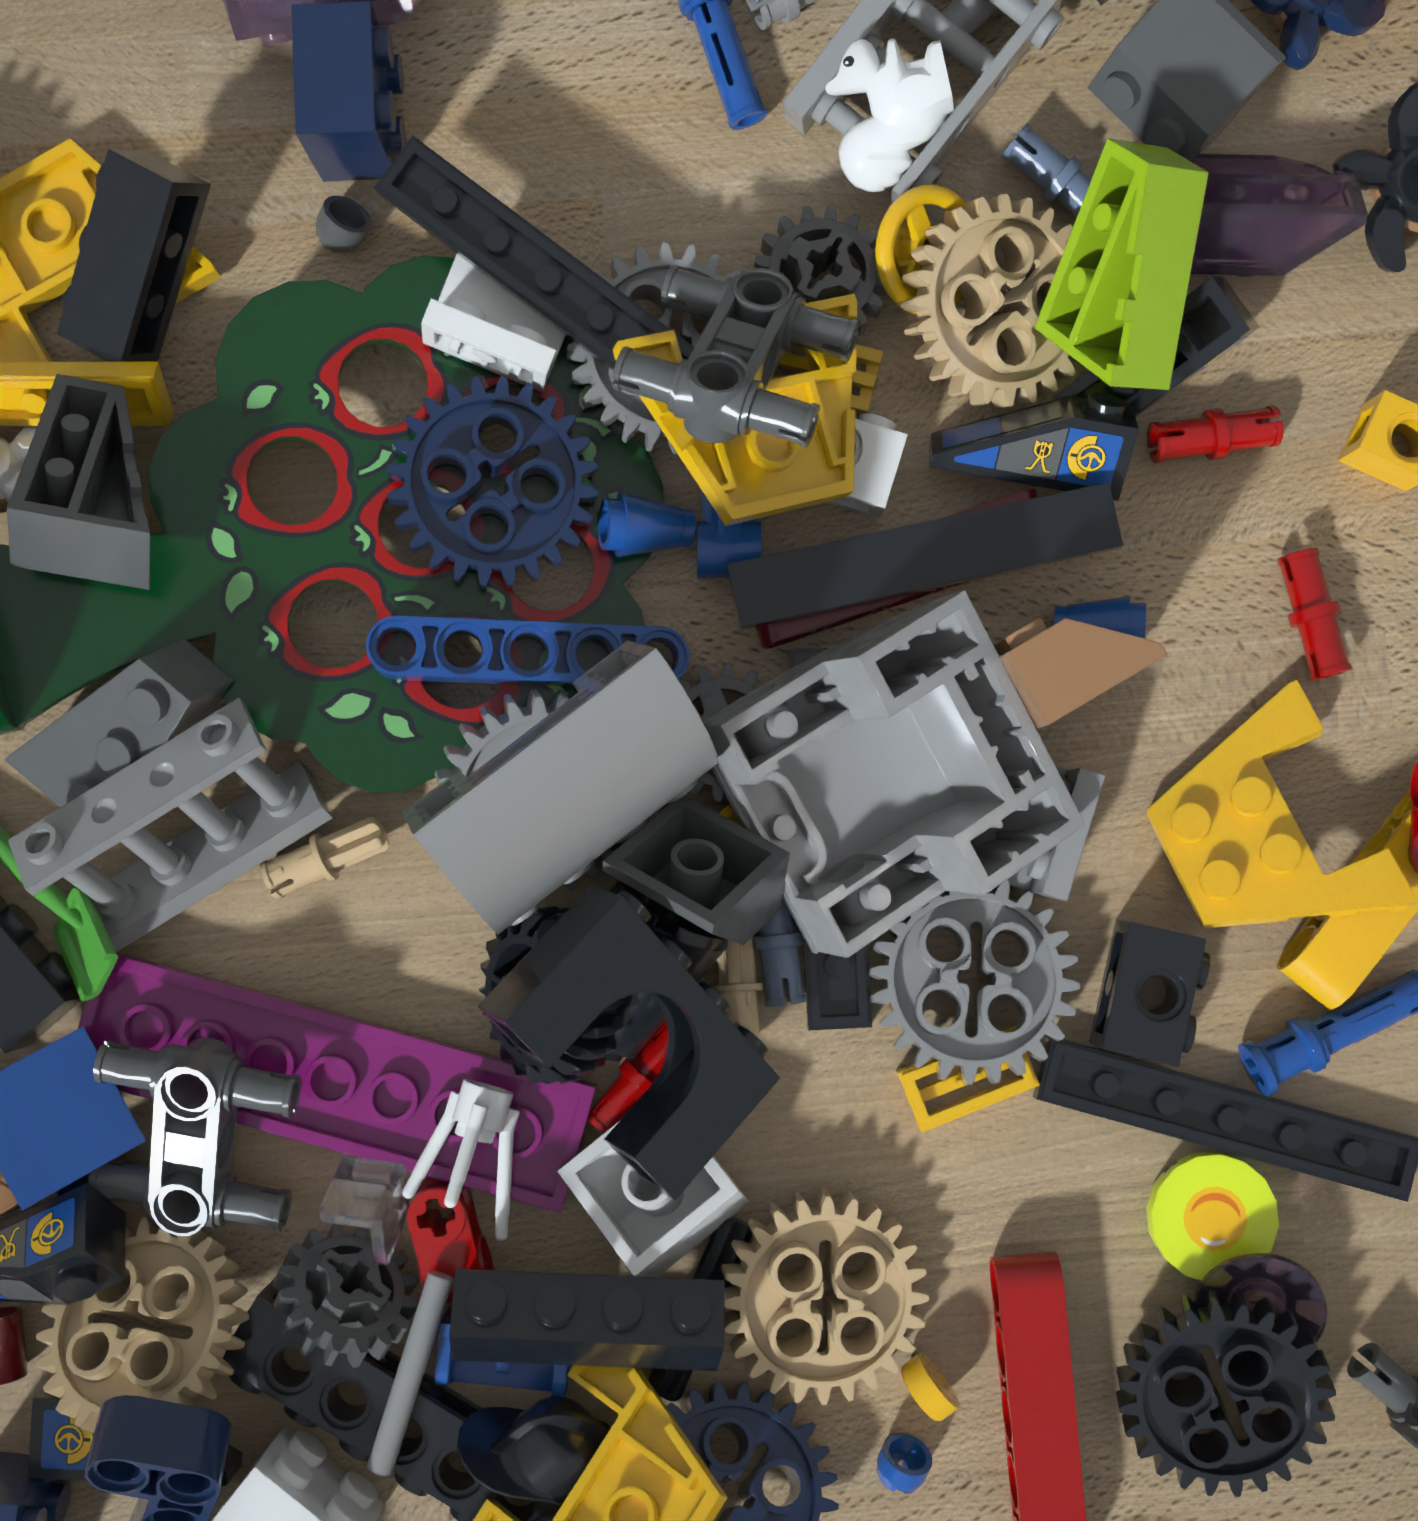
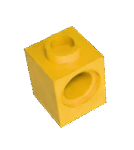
M1387 390L1382 391L1364 403L1360 408L1337 461L1403 491H1408L1418 486V404ZM1393 431L1403 434L1409 441L1411 449L1409 457H1405L1395 450L1392 444Z

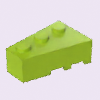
M1107 138L1034 328L1109 386L1169 390L1209 172L1167 147Z

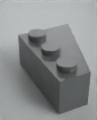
M56 374L7 505L11 566L150 589V529L148 518L145 517L142 485L135 462L134 440L124 386Z
M183 638L136 660L4 760L58 806L62 807L211 715L233 682V679Z

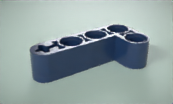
M123 1395L113 1397L105 1401L100 1407L85 1468V1479L98 1490L138 1498L130 1521H208L220 1495L232 1424L221 1413L206 1408L141 1396Z

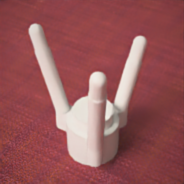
M468 1079L463 1080L460 1093L451 1091L445 1113L403 1188V1196L410 1199L415 1195L454 1124L458 1121L455 1134L462 1136L463 1139L444 1199L446 1207H455L465 1183L477 1142L491 1144L493 1143L495 1133L499 1132L495 1238L500 1242L505 1241L508 1236L514 1130L520 1113L519 1110L510 1108L514 1093L494 1085Z

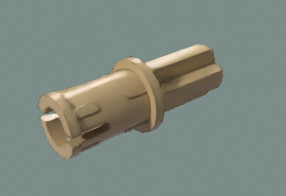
M368 817L325 837L320 833L310 835L309 843L261 862V877L267 890L276 885V888L271 890V896L277 900L321 879L326 878L328 881H334L339 878L340 870L386 851L389 847L388 835L380 820L374 817Z
M753 935L744 945L728 941L727 949L717 959L719 985L713 986V988L730 1005L731 1009L725 1015L736 1028L741 1025L760 1039L757 991L763 990V983H756Z

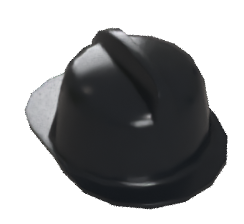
M553 1395L537 1401L525 1410L509 1407H485L470 1414L459 1428L456 1446L461 1463L475 1481L490 1491L511 1498L549 1502L562 1506L608 1434L610 1425L607 1422L595 1419L580 1403L568 1397L563 1398Z

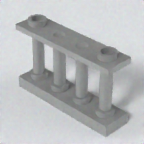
M861 0L782 102L785 121L805 136L815 122L821 126L828 122L844 135L852 125L864 120L863 116L843 101L845 95H829L825 91V86L836 77L845 51L858 39H865L872 43L880 62H884L886 52L883 50L884 41L880 39L895 19L901 24L908 20L933 41L940 40L944 50L980 77L957 107L954 106V111L947 114L939 130L919 156L914 158L910 154L912 165L902 173L901 179L893 187L891 204L904 192L914 187L926 184L936 185L943 174V171L937 167L1022 57L1032 45L1039 50L1043 49L1054 36L1065 18L1059 13L1062 0H1040L1038 4L1033 0H988L1020 25L997 56L926 0Z
M237 698L13 836L8 842L24 889L31 895H35L62 877L94 900L116 952L328 822L333 817L312 773L301 761L276 775L258 757L267 750L245 703L240 698ZM235 771L253 790L221 810L202 791ZM179 807L197 825L165 844L145 826L172 809ZM119 842L141 858V860L112 878H108L88 862Z

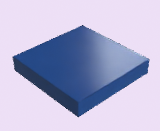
M84 1027L75 1030L0 1071V1172L21 1210L30 1207L146 1141L117 1086L112 1083L103 1084L95 1082L93 1069L97 1050Z

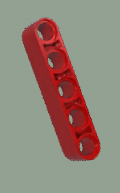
M1056 1251L990 1257V1283L1013 1521H1086L1065 1289L1059 1257Z

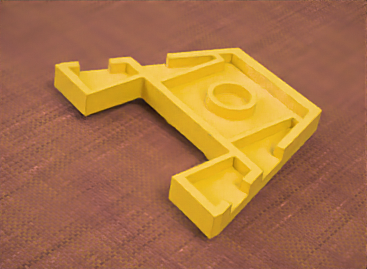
M71 138L0 178V362H54L29 320L28 314L64 294L71 284L80 252V235L88 223L97 190L96 177L101 167L96 160ZM193 247L175 304L222 278L216 267Z
M855 294L806 303V306L849 319L857 318L858 302ZM674 330L617 341L612 349L615 360H617L620 351L625 346L631 347L635 351L678 364L683 359ZM804 348L810 372L769 381L765 389L767 391L810 404H820L817 426L807 448L801 447L797 443L751 430L748 435L742 434L723 443L702 442L692 437L686 431L683 419L674 417L673 413L668 410V404L640 395L639 397L724 525L737 524L843 499L854 491L855 410H851L852 375L856 372L857 348H854L848 362Z
M1298 680L1288 683L1147 809V817L1203 929L1281 922L1297 917L1355 915L1356 912L1384 909H1388L1389 912L1401 911L1413 907L1418 901L1389 848L1329 874H1324L1264 762L1322 736L1324 728Z
M573 1365L567 1376L617 1412L618 1418L552 1521H714L728 1497L641 1369ZM486 1499L473 1521H521L499 1502Z

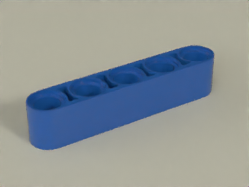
M391 616L375 623L369 631L366 641L367 655L379 673L386 678L409 681L574 687L572 682L587 672L577 662V645L584 640L590 639L603 643L608 649L609 654L627 640L643 645L651 642L662 643L672 653V671L677 679L681 678L687 670L690 659L689 648L684 638L673 629L658 626ZM391 632L407 633L416 643V651L412 659L404 665L398 666L384 662L380 658L378 651L382 639ZM456 635H470L481 645L482 657L475 665L468 668H459L453 666L444 655L445 645L449 639ZM523 637H532L540 641L546 649L547 657L545 664L539 669L532 671L523 670L516 666L510 655V647L516 640Z

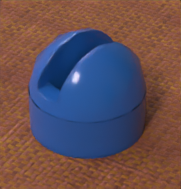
M895 1433L885 1439L877 1457L876 1471L886 1489L893 1492L897 1489L904 1494H910L925 1482L932 1466V1455L927 1446L916 1437L904 1433ZM895 1458L903 1460L902 1466L895 1462Z

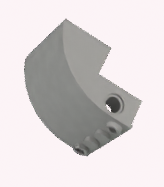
M965 590L935 599L866 629L787 670L702 721L717 753L718 763L711 770L742 826L790 852L782 899L810 950L815 954L821 952L849 958L944 891L986 895L1085 826L1069 791Z
M627 640L572 682L578 691L577 694L466 778L458 769L402 812L414 837L463 897L497 934L501 933L508 926L516 925L531 916L541 906L544 898L562 884H569L586 873L599 855L613 844L621 843L632 837L646 824L649 816L666 803H672L686 795L696 786L698 778L718 763L715 747L704 723L679 680L657 648Z

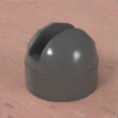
M330 196L326 198L317 215L316 234L322 245L332 252L345 253L351 249H356L363 242L371 227V218L368 212L354 200L344 196Z

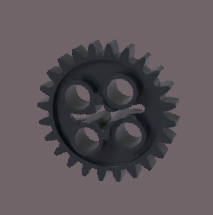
M1210 1289L1207 1292L1205 1307L1197 1308L1193 1301L1185 1294L1181 1296L1182 1314L1175 1316L1162 1306L1157 1308L1161 1327L1158 1329L1140 1322L1137 1328L1143 1346L1125 1343L1123 1349L1128 1365L1119 1366L1116 1369L1119 1388H1121L1116 1391L1119 1412L1123 1414L1122 1420L1126 1436L1134 1437L1137 1453L1141 1459L1153 1456L1156 1473L1159 1476L1169 1473L1176 1467L1179 1485L1183 1489H1186L1196 1477H1200L1203 1479L1208 1496L1214 1494L1220 1481H1228L1233 1495L1240 1497L1243 1489V1480L1252 1479L1255 1485L1262 1492L1268 1491L1267 1473L1274 1471L1284 1480L1290 1481L1292 1476L1287 1462L1291 1458L1307 1465L1313 1462L1306 1442L1326 1444L1327 1438L1320 1422L1335 1420V1414L1329 1398L1336 1396V1390L1330 1375L1327 1374L1331 1370L1323 1351L1317 1350L1318 1346L1309 1328L1298 1330L1299 1327L1293 1312L1288 1309L1275 1317L1270 1300L1266 1297L1258 1301L1252 1310L1248 1309L1241 1290H1236L1229 1305H1220L1214 1289ZM1203 1346L1211 1347L1215 1354L1231 1398L1236 1403L1241 1422L1248 1434V1438L1245 1440H1239L1235 1436L1218 1389L1213 1385L1209 1368L1200 1352ZM1242 1351L1255 1352L1247 1359H1233L1234 1355ZM1179 1372L1193 1373L1186 1379H1170L1171 1376ZM1264 1408H1277V1410L1270 1414H1257ZM1204 1428L1215 1429L1208 1434L1200 1435L1195 1433Z

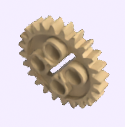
M1008 194L993 197L988 202L983 196L965 203V210L960 206L943 214L945 225L939 223L925 230L927 239L932 246L924 245L913 249L911 252L915 261L923 267L922 270L903 275V281L917 289V294L914 298L900 302L901 308L917 312L918 321L909 325L904 332L905 335L909 336L922 335L925 342L916 351L914 358L919 360L933 357L936 363L930 372L929 379L936 381L952 376L948 395L952 397L966 395L970 391V405L973 406L989 404L990 401H992L994 408L1013 406L1014 400L1017 405L1036 402L1037 393L1040 395L1057 391L1056 378L1073 376L1076 371L1068 358L1071 356L1034 328L1040 314L1036 297L1039 290L1044 299H1046L1066 247V242L1073 229L1072 225L1068 224L1051 229L1054 209L1050 207L1033 214L1032 198L1026 197L1013 202L1011 205ZM996 244L1004 252V269L998 265L995 259ZM1034 262L1035 270L1027 280H1024L1026 278L1024 276L1028 273ZM1012 288V289H1011L1008 293H1006L1005 295H1003V293L1001 292V291H1003V290H1007V289ZM957 289L963 294L966 301L964 316L960 315L955 307L954 297ZM998 310L1001 313L1000 315L990 317L994 312H997ZM978 325L979 328L975 331L968 344L966 341L967 335ZM999 335L1004 339L1007 346L1005 361L1001 360L997 351Z
M820 1188L815 1206L809 1207L800 1193L795 1192L793 1193L792 1212L785 1214L777 1204L772 1202L769 1204V1210L773 1222L767 1227L752 1218L748 1221L749 1227L755 1236L751 1244L741 1240L732 1241L731 1245L742 1261L741 1264H722L721 1267L725 1279L735 1285L734 1287L725 1288L724 1307L732 1311L724 1315V1331L726 1334H737L729 1344L736 1358L748 1356L745 1366L752 1379L767 1371L765 1381L771 1393L776 1394L789 1381V1391L796 1403H801L809 1387H812L821 1405H827L832 1387L839 1386L849 1402L854 1400L855 1381L862 1379L869 1388L875 1391L878 1389L877 1378L874 1372L877 1368L882 1366L891 1373L897 1374L899 1372V1368L891 1356L895 1349L911 1353L916 1349L905 1334L906 1328H925L926 1322L912 1306L929 1301V1295L924 1288L913 1283L924 1277L927 1272L919 1260L909 1259L918 1250L910 1237L903 1236L897 1238L903 1228L892 1215L880 1222L882 1210L874 1201L870 1200L858 1212V1200L852 1192L846 1191L841 1197L838 1206H834L827 1190ZM828 1240L830 1244L827 1247L825 1256L824 1276L834 1292L826 1293L823 1298L824 1322L828 1332V1345L826 1350L820 1352L817 1349L820 1345L821 1329L823 1331V1319L813 1300H819L823 1296L824 1282L822 1280V1266L819 1260V1245L822 1241ZM858 1252L869 1253L868 1263L864 1269L851 1275L842 1273L843 1264L852 1254ZM796 1253L806 1255L805 1265L795 1275L783 1276L777 1273L780 1263L787 1256ZM860 1316L868 1318L867 1324L861 1333L849 1338L841 1336L842 1328L846 1322ZM795 1318L805 1320L804 1328L794 1338L781 1339L776 1337L777 1331L786 1321Z
M147 1217L141 1218L137 1233L127 1227L125 1229V1280L100 1290L85 1300L76 1301L69 1305L49 1304L43 1306L42 1312L55 1319L54 1327L37 1333L36 1340L52 1346V1351L42 1356L36 1362L38 1368L54 1374L43 1386V1390L48 1394L61 1398L56 1407L59 1413L74 1419L76 1418L75 1426L94 1433L100 1407L105 1401L113 1397L123 1395L141 1396L194 1406L192 1398L197 1394L211 1400L217 1397L210 1379L214 1373L232 1376L234 1369L223 1359L226 1350L241 1349L245 1345L244 1341L231 1334L232 1326L249 1320L250 1315L232 1305L233 1302L243 1297L248 1290L243 1284L231 1279L240 1267L235 1261L225 1255L223 1256L226 1249L223 1244L210 1236L206 1238L207 1233L201 1229L189 1236H176L164 1231L157 1223ZM130 1280L127 1292L119 1299V1293L123 1285ZM189 1287L185 1302L175 1309L179 1295ZM103 1314L116 1316L128 1322L141 1325H153L156 1321L173 1330H193V1334L189 1339H179L148 1329L134 1328L129 1332L114 1324L93 1322L97 1315ZM109 1345L105 1360L97 1367L98 1358L102 1350ZM168 1353V1360L164 1370L155 1377V1369L159 1360Z

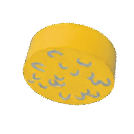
M919 1352L902 1365L901 1376L906 1387L918 1405L930 1418L941 1422L960 1408L959 1400L951 1385L927 1355Z

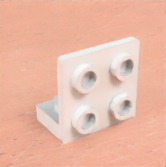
M456 254L439 300L430 299L421 322L422 342L523 385L529 382L533 384V389L541 392L545 389L565 335L458 254Z

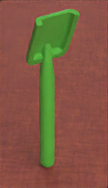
M0 825V863L23 885L8 842L12 836ZM54 882L33 896L59 916L54 926L55 940L81 1001H88L101 993L118 960V955L94 900L77 887L72 888L69 896H67L60 885Z

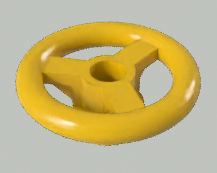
M934 184L914 187L904 192L891 204L881 221L875 247L877 271L888 296L899 307H901L900 302L914 298L917 294V289L905 283L903 278L901 280L900 276L903 277L905 274L919 271L923 268L912 257V250L924 245L932 246L925 234V230L931 227L924 205H938L946 211L961 206L965 210L966 201L949 188ZM904 219H905V220H906V224H905V225H901L902 222H903ZM958 289L954 297L955 305L964 298ZM908 311L912 314L917 315V312Z

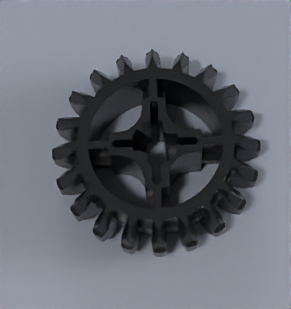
M539 907L524 921L508 926L501 933H496L495 939L486 942V950L490 959L480 964L486 980L485 985L479 988V991L485 995V998L569 910L568 907ZM621 998L604 1009L551 1068L520 1052L491 1020L492 1029L489 1037L492 1040H499L501 1044L500 1057L502 1060L512 1061L516 1075H527L532 1083L543 1082L550 1084L559 1082L564 1084L581 1079V1076L588 1075L596 1068L605 1066L606 1054L617 1049L613 1033L624 1027L622 1020L617 1014V1007L624 1003L625 999Z

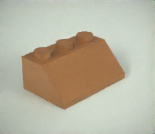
M1040 617L994 645L1036 729L1055 722L1168 655L1160 642L1067 618L1047 629Z

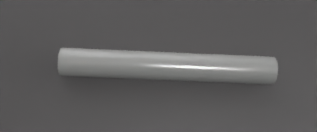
M438 1271L428 1272L367 1464V1469L375 1474L390 1476L393 1473L454 1280L448 1274Z

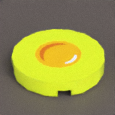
M1218 1151L1190 1153L1176 1160L1178 1163L1171 1166L1166 1173L1163 1171L1153 1183L1146 1206L1148 1232L1162 1257L1185 1276L1206 1283L1225 1282L1231 1274L1220 1265L1221 1263L1239 1255L1269 1254L1272 1251L1279 1228L1277 1200L1265 1178L1243 1160Z

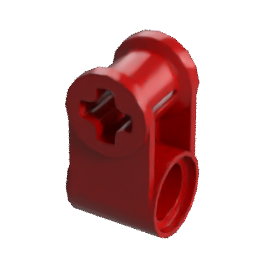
M426 1177L420 1184L407 1212V1226L417 1256L422 1290L429 1271L442 1272L455 1279V1269L494 1270L491 1252L480 1228L470 1188L462 1187L458 1203L452 1208L449 1218H442L438 1209L428 1210L432 1199H438L442 1208H448L444 1203V1199L450 1182L432 1177ZM454 1280L446 1304L451 1303L453 1300Z

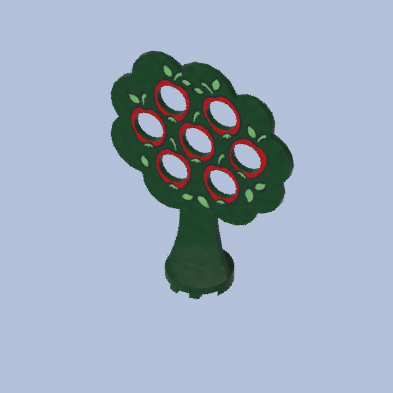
M424 255L391 265L364 288L363 293L328 280L288 281L254 296L229 322L215 359L218 397L183 413L159 438L148 469L150 502L165 532L150 535L149 590L13 567L10 563L9 545L0 544V736L23 730L26 724L62 700L96 680L131 665L143 656L183 638L188 642L216 635L213 663L233 679L222 699L226 704H229L235 699L240 698L245 703L259 733L272 740L306 744L317 761L345 784L372 793L409 791L436 778L435 770L455 767L446 757L443 749L445 745L465 747L467 742L458 727L461 723L470 725L477 730L485 725L480 715L479 708L484 705L498 717L505 713L503 700L506 694H509L518 707L522 708L527 707L528 695L531 689H536L539 692L545 706H550L557 690L563 691L570 699L578 693L577 689L569 686L502 684L489 701L474 708L455 709L438 703L425 691L421 681L386 678L375 669L367 653L361 660L342 668H324L307 661L297 652L290 638L289 618L295 602L307 589L322 582H343L357 587L371 599L377 611L378 621L391 616H421L645 626L642 610L623 584L649 559L652 552L617 557L614 550H602L598 539V516L602 500L604 498L616 499L619 493L663 503L662 482L649 452L634 437L626 443L621 441L622 425L615 422L605 428L599 425L603 411L606 408L602 403L589 408H584L582 405L584 395L592 386L591 384H572V372L585 363L567 359V346L574 342L565 336L544 391L541 392L533 389V394L542 402L552 395L557 398L552 414L556 421L567 415H575L576 421L568 434L569 438L589 437L590 439L589 447L578 456V460L591 461L598 465L596 474L582 480V484L599 490L596 501L579 503L578 505L593 516L590 526H577L573 524L570 526L584 543L592 560L593 576L588 591L577 603L565 609L543 611L527 605L514 594L512 588L507 589L500 572H492L486 589H480L478 573L475 570L469 569L459 584L454 582L455 563L451 561L444 563L435 571L430 568H414L400 563L386 550L380 538L379 519L384 505L388 501L387 493L404 486V483L395 481L387 476L386 470L388 465L406 463V459L399 456L393 450V440L404 439L413 441L415 437L408 431L405 422L397 426L376 427L358 420L346 409L340 397L339 379L345 363L356 351L372 344H392L403 348L420 362L427 376L428 391L426 397L428 396L435 400L442 407L448 404L447 384L452 383L461 395L466 397L471 395L473 377L478 376L483 383L485 392L496 388L502 375L422 342V319L430 299L439 300L455 258ZM507 378L508 387L515 386L522 389L525 386ZM423 403V406L413 417L426 422L429 418ZM301 440L317 446L331 458L337 471L338 488L332 505L321 517L306 524L284 525L270 520L255 507L250 497L248 477L254 461L266 448L281 441ZM441 464L432 470L428 480L430 484L446 489L451 493L462 487L466 477L457 466ZM506 469L494 478L486 471L481 473V489L461 504L464 512L466 513L470 506L489 490L493 489L500 496L504 495L505 479L515 469ZM541 474L530 475L521 483V490L524 496L532 502L538 504L547 503L557 495L553 481L547 476ZM482 514L471 523L470 531L479 542L495 544L506 536L507 527L498 516ZM391 632L380 642L379 656L387 664L394 666L404 665L415 655L416 643L407 633ZM520 638L510 647L511 659L520 669L527 671L537 670L546 662V649L536 638ZM593 639L584 640L577 645L576 649L577 662L585 671H588L609 655L606 646L600 641Z

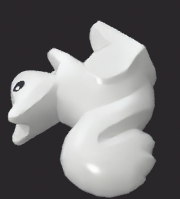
M858 39L847 48L841 59L836 77L825 86V91L829 95L867 94L872 116L852 125L842 136L838 155L841 169L847 179L855 187L868 192L884 191L887 187L897 184L902 177V173L912 165V159L908 150L928 141L942 125L947 114L954 111L953 97L940 40L933 41L928 45L924 58L907 62L901 57L896 40L890 39L887 43L885 61L880 62L872 43L865 39Z

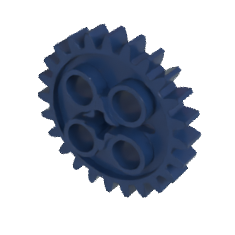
M478 376L473 377L470 396L463 397L452 383L447 384V405L442 407L435 400L427 396L423 399L429 419L424 422L412 416L405 418V426L415 437L414 440H393V450L399 456L406 459V463L387 466V476L395 481L404 483L403 487L387 493L388 501L392 505L408 506V510L395 520L398 530L417 527L418 532L409 544L410 550L414 553L431 546L434 551L429 563L430 569L435 571L447 560L455 563L454 582L458 584L465 577L469 569L477 571L480 589H486L492 572H500L507 589L513 588L515 570L523 568L528 577L535 582L540 577L538 560L543 558L550 565L559 568L563 560L556 546L560 543L566 547L577 549L580 545L581 540L570 528L571 524L590 526L593 516L578 506L579 503L596 501L599 493L598 489L582 484L583 479L596 474L598 465L595 462L578 460V456L589 447L590 439L589 437L569 438L568 434L575 424L576 417L574 414H571L556 421L552 417L557 400L555 396H550L539 406L531 403L533 384L529 382L522 388L517 397L509 395L508 382L505 376L500 377L495 393H486L483 383ZM496 424L506 426L512 431L516 443L504 452L490 451L482 445L479 439V435L484 428ZM531 446L538 448L539 454L534 459L527 461L508 474L505 479L504 495L500 496L495 490H489L473 503L460 518L455 521L447 518L448 511L464 503L479 492L482 484L481 473L486 471L493 478L497 477L513 464L526 449ZM441 464H452L463 471L466 480L460 489L451 493L437 491L431 486L428 480L429 475L435 467ZM534 474L547 476L553 481L557 495L547 503L538 504L530 501L521 490V483L525 478ZM482 514H493L504 521L507 527V534L501 541L495 544H485L479 542L470 531L471 523Z
M720 1381L710 1385L709 1403H705L695 1388L685 1393V1403L688 1411L686 1414L673 1403L666 1405L718 1484L720 1482L727 1483L739 1478L759 1443H763L767 1448V1452L761 1462L750 1472L738 1489L737 1495L744 1501L743 1505L725 1509L717 1521H819L820 1513L838 1510L839 1504L831 1499L822 1497L821 1487L830 1485L838 1480L837 1474L819 1472L816 1464L830 1452L828 1446L810 1449L806 1440L816 1427L814 1422L795 1428L791 1421L797 1405L791 1402L777 1412L772 1410L774 1394L770 1392L769 1388L764 1390L755 1402L750 1401L748 1382L742 1381L737 1384L732 1399H728L725 1388ZM717 1427H725L731 1430L737 1437L739 1452L731 1464H724L718 1461L712 1454L710 1437L713 1430ZM770 1468L782 1471L790 1484L789 1497L782 1506L770 1503L762 1489L763 1478Z

